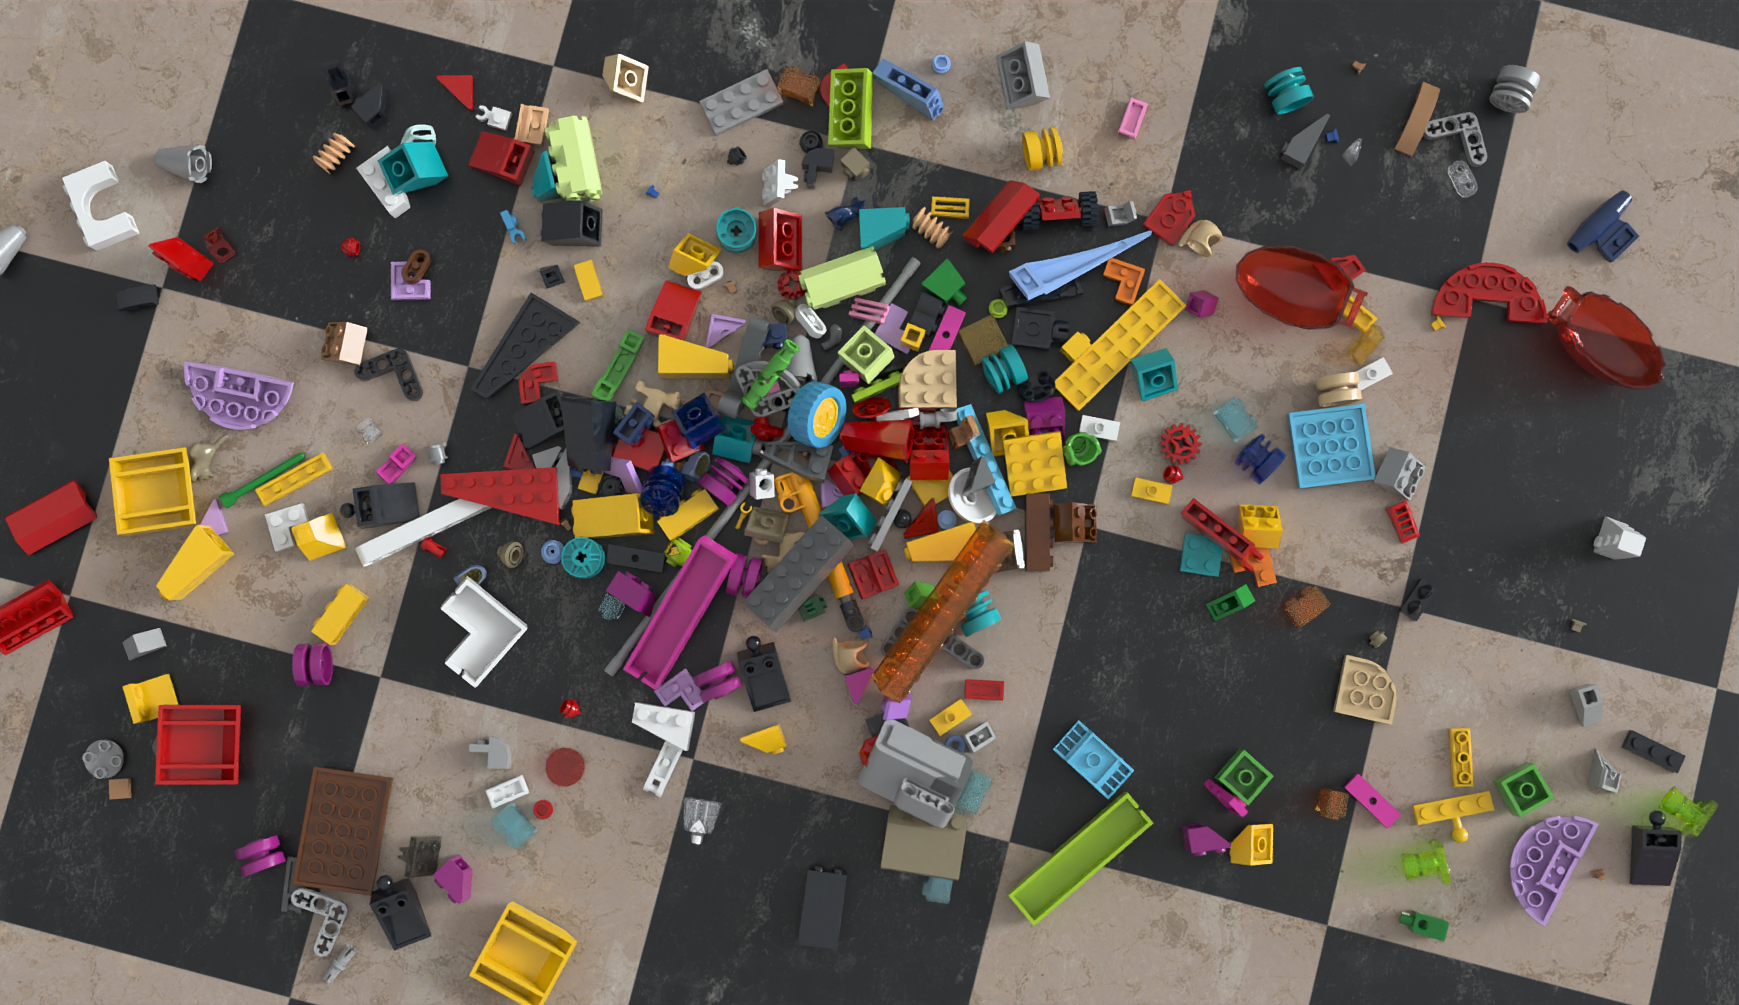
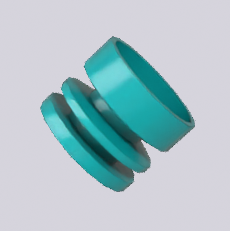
M1301 67L1282 71L1264 84L1266 90H1270L1268 92L1269 97L1278 96L1272 102L1277 115L1296 110L1314 98L1309 85L1300 86L1306 80V77L1302 75L1303 70Z
M732 208L723 212L718 218L716 225L718 242L726 251L735 254L743 253L750 249L756 238V223L752 215L740 208ZM735 229H738L740 233L738 234V236H734V233L731 232H734Z
M1012 344L999 349L1000 359L994 353L990 354V360L986 356L981 358L984 374L989 384L998 394L1003 392L1002 385L1006 390L1010 389L1009 379L1015 385L1028 380L1024 364Z
M586 537L570 540L564 546L561 554V562L564 569L570 575L582 579H592L598 576L606 565V553L603 547L598 542ZM581 553L587 555V558H584V562L578 560L581 557Z
M988 590L975 592L959 600L955 606L951 607L953 612L960 608L962 609L963 613L957 615V619L963 617L967 619L960 626L965 637L1002 620L997 608L990 610L986 608V606L993 602L992 599L986 602L982 599L989 595Z

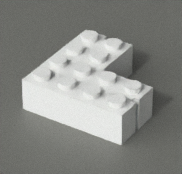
M468 576L458 585L455 593L452 592L441 605L442 611L469 632L445 659V664L458 675L461 673V669H464L462 678L476 688L527 630V624Z

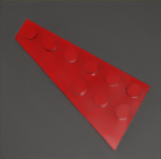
M556 467L440 474L441 494L560 525L558 474Z

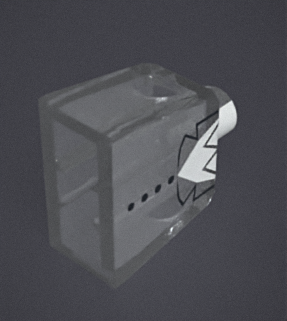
M692 797L684 798V830L692 831L691 843L702 844L704 833H713L722 802Z

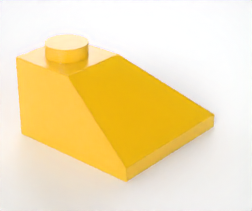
M688 233L673 250L668 268L683 276L707 270L721 253L722 249Z
M1006 410L986 413L990 448L994 456L1004 455L1002 439L1029 436L1027 418Z
M878 458L862 485L860 492L884 507L891 498L902 473L881 458Z
M333 512L297 524L291 528L298 547L309 561L347 548Z
M780 724L740 738L742 743L766 753L772 752L773 755L783 752V747L787 746Z
M1273 824L1248 825L1231 843V863L1244 865L1271 864L1273 857Z

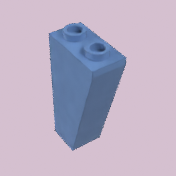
M884 58L881 60L872 73L876 82L934 121L944 108L938 89Z

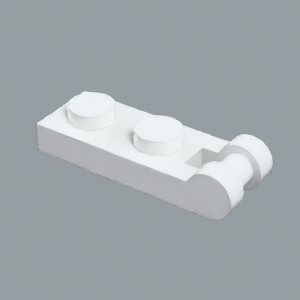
M665 741L644 785V791H651L655 793V796L661 798L683 749ZM654 779L661 781L659 786L653 784Z

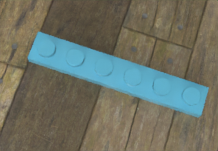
M972 405L957 408L956 421L958 425L962 423L961 420L966 416L973 415L980 435L969 442L967 446L974 461L981 456L986 459L996 483L986 489L997 515L1000 516L1017 509Z

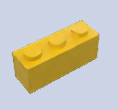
M706 489L696 490L691 494L692 498L688 501H685V499L675 505L676 509L671 512L668 510L659 516L660 520L657 522L670 541L677 539L719 510Z
M351 584L342 585L336 592L337 597L326 605L324 609L326 612L313 623L314 628L311 632L329 645H336L370 599Z

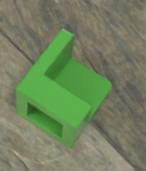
M914 581L904 593L910 608L929 611L938 601L933 585Z

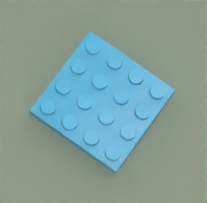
M1365 404L1287 414L1298 489L1375 479L1376 475Z

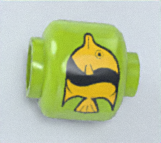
M681 538L678 540L673 539L664 551V555L668 558L666 562L674 567L677 565L683 566L692 551L690 549L692 546Z

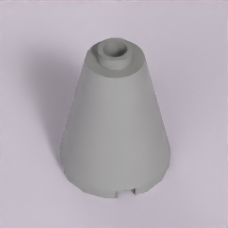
M203 145L159 149L154 156L158 167L194 183L206 181L207 178L205 176L212 169L211 154L205 150L206 147Z
M11 224L0 230V276L27 239L25 236L27 232L18 224L16 226Z
M795 335L790 340L798 345L800 351L795 353L790 359V364L786 370L798 380L801 386L813 381L817 382L809 339L804 335ZM779 378V384L785 387L786 383Z

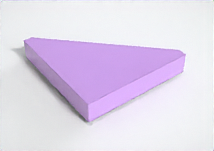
M711 314L705 347L711 348L744 326L746 320Z
M825 478L824 483L819 482L821 509L827 508L844 496L835 484L833 485L827 478Z
M214 499L200 525H209L220 536L228 533V529L219 501Z

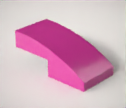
M402 443L375 472L387 484H393L417 456Z

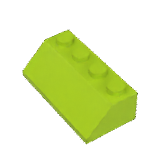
M868 68L831 70L829 146L852 149L853 147L856 149H871L874 76Z

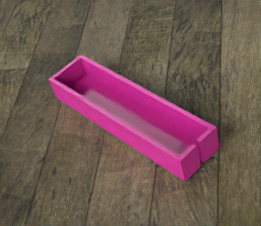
M707 536L698 539L623 670L637 679L647 672L648 674L641 681L655 690L664 683L738 557L736 554Z

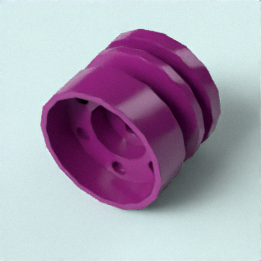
M717 457L715 462L721 467L718 469L714 465H710L715 475L711 476L708 473H704L697 483L730 507L737 498L732 489L736 488L742 491L743 487L738 484V481L740 480L747 485L749 480L732 463Z

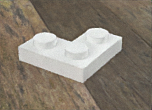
M303 503L265 514L275 551L278 552L296 546L291 528L309 520Z

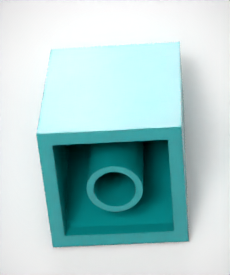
M433 142L402 143L377 160L393 195L433 186L448 177V173Z
M905 207L859 209L861 250L873 246L875 251L905 236L906 229H909L910 225L909 213L905 212Z

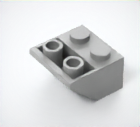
M1389 447L1374 482L1382 489L1410 501L1416 492L1420 478L1424 475L1425 466L1410 452Z

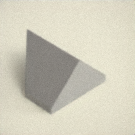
M1595 748L1587 785L1618 793L1622 774L1617 773Z

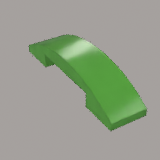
M627 329L619 343L620 347L607 370L591 393L592 396L608 401L613 398L632 367L645 337Z

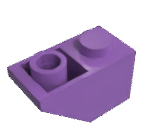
M889 688L888 695L884 694L880 711L884 712L883 719L907 718L912 693Z

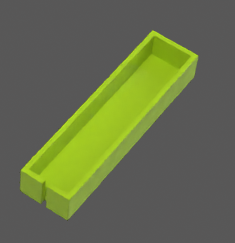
M1124 791L1006 892L1033 926L1039 923L1153 824L1144 811L1138 808L1139 805L1127 792Z

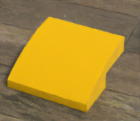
M949 470V480H910L912 481L911 487L924 507L931 498H934L935 505L949 497L948 486L953 475Z

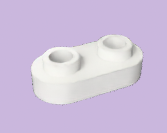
M713 261L707 270L688 275L687 282L692 289L701 290L723 277V267L720 263ZM715 269L718 271V273L716 275H712L711 271ZM696 278L701 279V282L699 284L694 283V280Z
M800 304L795 309L796 319L806 329L808 334L814 338H821L826 332V326L812 308H809L806 304Z

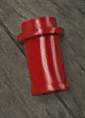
M426 537L420 547L423 548L424 552L427 550L441 559L447 548L432 541V538Z

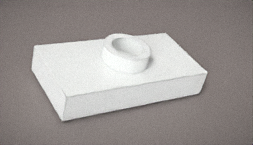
M1384 357L1356 371L1360 383L1355 388L1363 390L1393 374Z
M917 407L891 411L877 416L876 419L877 421L904 420V418L919 415Z
M1082 415L1079 432H1086L1089 435H1094L1096 438L1116 442L1120 422Z
M523 775L485 790L492 809L530 793Z

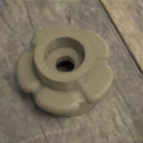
M1375 632L1369 638L1371 640L1369 644L1375 648L1379 647L1387 640V637L1384 635L1385 632Z

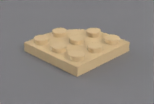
M956 350L927 351L914 357L905 366L899 381V408L957 407Z
M1344 655L1333 712L1392 725L1397 695L1395 685L1386 671L1380 665L1370 660Z

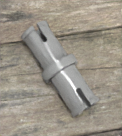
M347 944L340 955L332 960V965L322 975V979L325 981L331 974L326 982L332 984L338 974L346 969V964L357 953L355 948L348 954L352 946Z

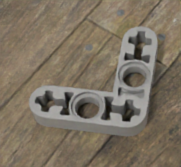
M1466 112L1428 122L1423 134L1425 139L1433 140L1460 133L1468 163L1473 167H1479L1487 160L1486 148L1475 114ZM1465 119H1467L1468 121L1471 120V123L1469 125L1468 123H1464L1459 126V123L1463 122ZM1445 122L1453 123L1454 129L1452 131L1447 130ZM1440 126V129L1436 130L1433 134L1427 131L1430 127L1431 129H1436ZM1469 135H1473L1476 137V144L1469 143ZM1477 155L1481 156V159L1478 161V159H1474L1473 157Z
M305 887L296 888L291 896V901L295 906L326 916L313 949L316 955L320 957L327 956L331 952L339 934L348 906L343 900ZM303 892L305 898L309 899L310 895H313L310 905H307L308 900L302 899L301 902L297 901L298 897L295 895ZM322 898L326 904L323 908H316L314 901ZM341 905L344 912L338 914L337 920L332 919L335 915V909L333 908ZM333 923L336 925L337 930L334 933H328L325 930V926ZM324 938H328L326 944L328 949L320 951V947L317 945H322Z

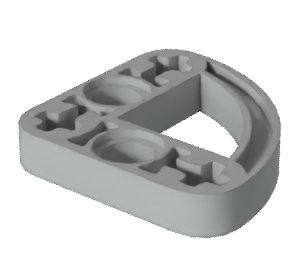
M751 361L737 368L736 378L744 395H747L748 387L757 378L755 371H763L769 362ZM743 369L744 371H749L747 377L741 374ZM785 369L779 375V378L789 387L761 397L757 406H764L767 403L769 406L765 407L763 412L761 409L758 410L757 407L751 409L756 417H764L790 407L794 397L788 400L787 397L793 391L797 393L802 386L789 371ZM780 397L783 404L776 406L773 403V398Z

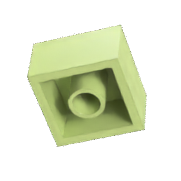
M865 326L838 351L841 362L855 371V373H859V377L867 384L894 358L892 348Z

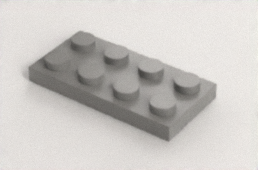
M766 69L701 100L700 104L716 136L783 105L784 102Z
M904 479L902 482H898L893 492L895 493L894 498H890L884 508L887 510L885 516H880L876 527H878L877 532H873L867 541L869 550L873 552L879 550L912 481Z

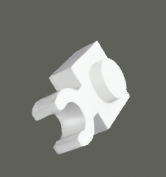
M479 106L481 111H485L483 116L476 115L479 121L485 122L488 120V126L507 132L512 117L510 111L493 107L492 111H489L487 107Z

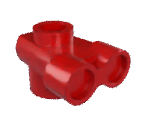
M767 417L755 418L753 420L754 424L750 428L751 433L756 435L757 439L766 442H772L775 437L781 438L783 435V429L769 425Z

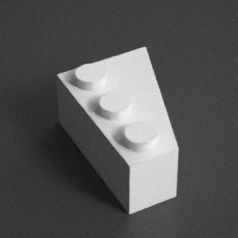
M386 146L356 169L387 211L394 218H397L411 207L406 192L398 195L392 194L377 160L392 151Z
M1605 516L1599 536L1594 540L1595 548L1593 552L1614 560L1640 557L1646 537L1634 531L1633 528L1628 527L1629 525Z
M637 702L634 707L632 723L688 751L695 712Z

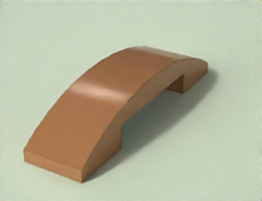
M1422 82L1415 98V104L1394 150L1410 157L1413 156L1435 108L1440 93L1439 88Z
M973 415L966 416L961 420L962 423L959 426L948 431V437L954 450L968 444L980 435Z

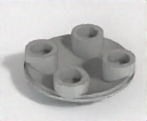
M103 739L92 743L83 754L82 760L87 770L93 776L102 779L112 777L120 771L123 766L124 755L118 744L111 740Z

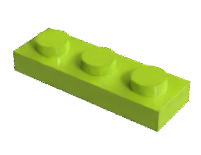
M899 371L889 375V379L884 381L878 379L872 382V386L866 389L863 386L854 390V394H852L854 404L898 386L902 373H899Z

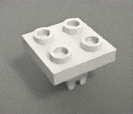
M778 159L763 171L764 189L762 191V199H764V206L774 205L782 200L785 194H789L791 189L798 188V185L793 184V182L798 181V178L785 173V160Z

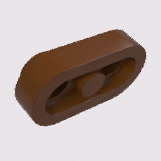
M416 250L411 254L401 271L405 283L413 285L422 279L431 263L427 251Z

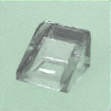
M1358 138L1342 154V157L1350 165H1353L1358 159L1362 143L1361 138Z

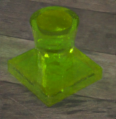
M1674 786L1662 798L1658 808L1685 822L1680 829L1682 836L1697 837L1719 804L1713 800L1699 801L1698 804H1695Z
M1438 839L1430 840L1432 852L1401 854L1407 881L1437 873L1438 879L1443 885L1452 884L1444 846Z

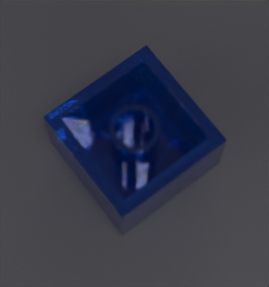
M705 392L672 411L682 433L693 449L727 430Z

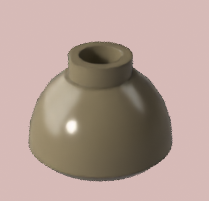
M791 299L779 300L772 304L771 311L779 322L789 325L795 318V308L797 306Z
M508 542L498 548L497 555L505 566L515 568L522 561L523 547L519 542Z

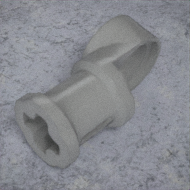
M943 408L931 414L919 412L920 429H924V427L940 428V422L957 420V409Z

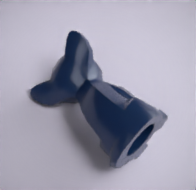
M856 196L851 201L850 206L834 207L826 211L825 215L834 227L841 231L844 223L852 220L855 215L859 216V209H865L866 202L860 201Z

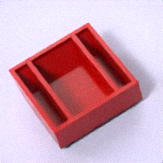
M158 705L155 785L238 784L241 705Z

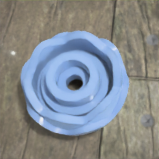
M557 540L547 541L541 548L542 558L551 564L559 563L564 545Z

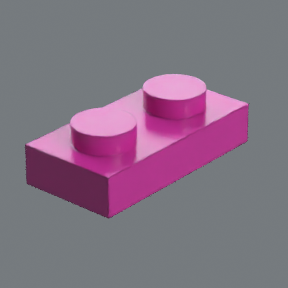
M848 370L843 371V374H839L840 388L859 387V373Z

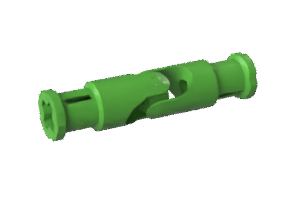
M789 339L784 341V346L779 352L774 354L767 367L763 369L751 385L750 391L742 397V402L746 406L755 409L761 397H765L777 381L779 375L790 364V359L793 355L800 351L796 343Z

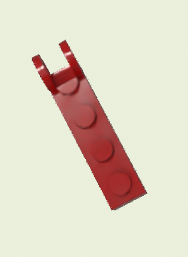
M1193 498L1182 510V519L1234 557L1236 562L1248 572L1254 570L1246 561L1250 555L1259 561L1264 558L1256 550L1253 542Z

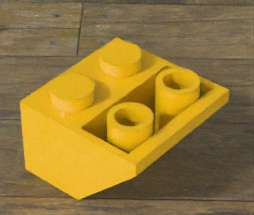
M1239 504L1238 532L1253 542L1257 548L1279 549L1283 529L1278 506Z

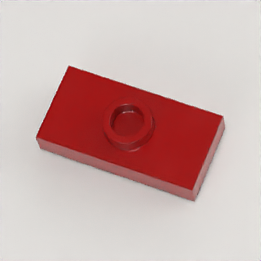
M965 679L964 699L1003 701L1004 681Z

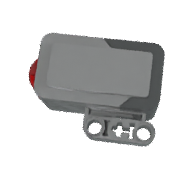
M886 720L879 734L867 738L859 751L863 767L858 776V783L862 787L893 801L901 810L936 827L943 828L954 813V805L967 783L973 761L969 756L898 721Z

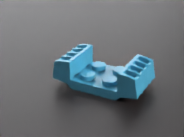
M1079 720L1053 749L1054 752L1071 765L1108 800L1134 771Z

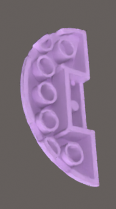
M184 361V378L186 385L190 387L192 392V401L199 410L204 411L210 417L211 421L226 428L245 430L270 422L287 404L294 383L280 378L229 367Z
M1555 816L1544 819L1542 822L1530 827L1520 837L1514 847L1510 860L1512 889L1525 912L1543 927L1546 926L1563 893V888L1599 825L1592 820L1578 816Z

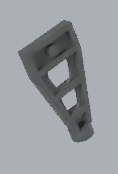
M755 439L752 454L759 455L805 479L822 483L825 481L833 452L832 445L824 448H814L800 442H766ZM776 449L790 450L788 460L777 458L775 456ZM799 451L809 452L811 457L808 466L803 467L793 461L794 454Z

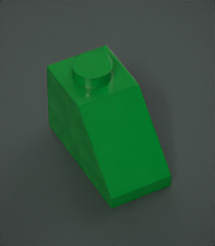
M1247 584L1214 599L1207 603L1206 606L1214 621H1217L1255 602V599Z

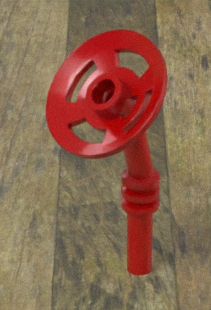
M885 398L865 399L853 407V414L857 417L877 421L876 417L886 413L890 409L891 404ZM910 458L909 460L901 459L905 465L910 462Z

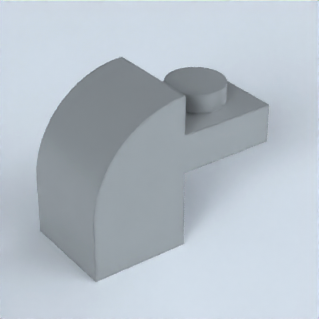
M491 736L489 737V744H487V740H475V743L469 744V752H488L487 768H511L512 753L510 746L504 739Z

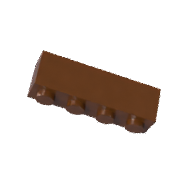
M1025 494V571L1048 572L1050 567H1053V556H1050V548H1053V537H1050V529H1053V517H1050V510H1053V498H1050V494Z

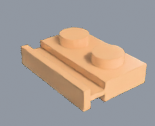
M521 104L515 140L543 147L549 109Z

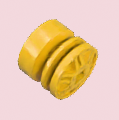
M1055 126L1049 127V134L1046 128H1042L1041 138H1039L1036 130L1022 133L1023 153L1029 172L1042 170L1043 160H1045L1048 168H1052L1053 162L1055 166L1062 165V142Z

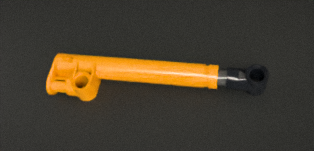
M793 472L774 478V485L778 493L777 498L782 510L787 514L802 510L807 526L810 528L819 519V513L822 511L811 480L805 479ZM786 500L794 501L795 504L792 509L784 508ZM841 561L827 578L834 591L835 598L840 599L841 605L839 606L847 627L853 632H858L863 628L864 620L856 599L853 600L851 596L854 592ZM852 618L860 619L861 625L859 628L854 629L850 626Z

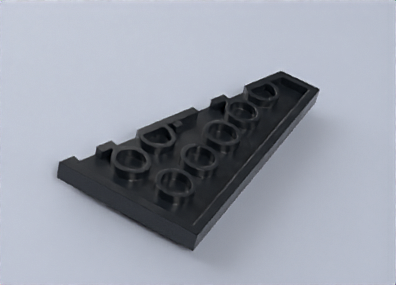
M531 292L470 389L486 399L491 398L579 325L580 321Z

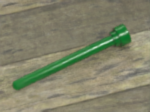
M298 453L234 492L230 491L219 495L221 502L227 509L235 505L237 498L302 461L305 458L304 453Z

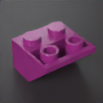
M1062 397L1047 398L1044 401L1034 403L1024 401V418L1028 420L1029 435L1060 431L1061 440L1065 441V408Z
M1201 823L1181 826L1184 848L1191 854H1194V856L1206 855V851L1221 853L1226 851L1225 848H1231V844Z
M460 855L449 859L433 874L437 886L441 889L444 888L449 893L447 896L453 903L461 904L471 897L472 868Z

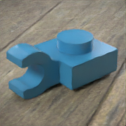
M508 210L501 212L502 219L510 233L511 241L516 245L515 239L518 235L525 241V234L517 230L516 225H518V221L515 215H511Z

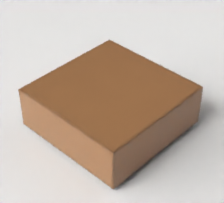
M131 778L109 780V799L132 798Z

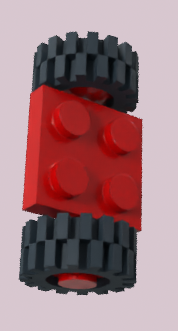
M1096 191L1080 192L1078 203L1071 196H1064L1061 199L1047 197L1043 198V200H1037L1021 219L1022 230H1038L1040 215L1042 220L1079 218L1081 227L1097 226L1098 199Z

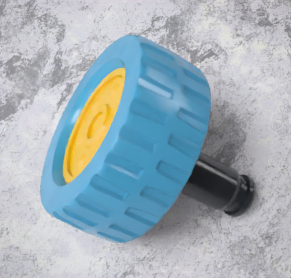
M813 381L802 386L794 396L790 407L782 410L788 413V428L791 436L796 441L814 448H824L830 445L837 438L844 425L846 400L843 393L838 388L821 382ZM777 397L774 404L781 406L783 404L782 399Z

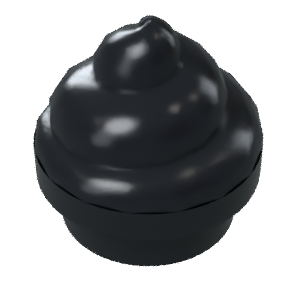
M739 146L736 148L732 147L729 150L727 163L730 165H742L744 160L747 159L745 152Z
M900 509L893 523L898 528H907L911 524L912 516L907 510Z

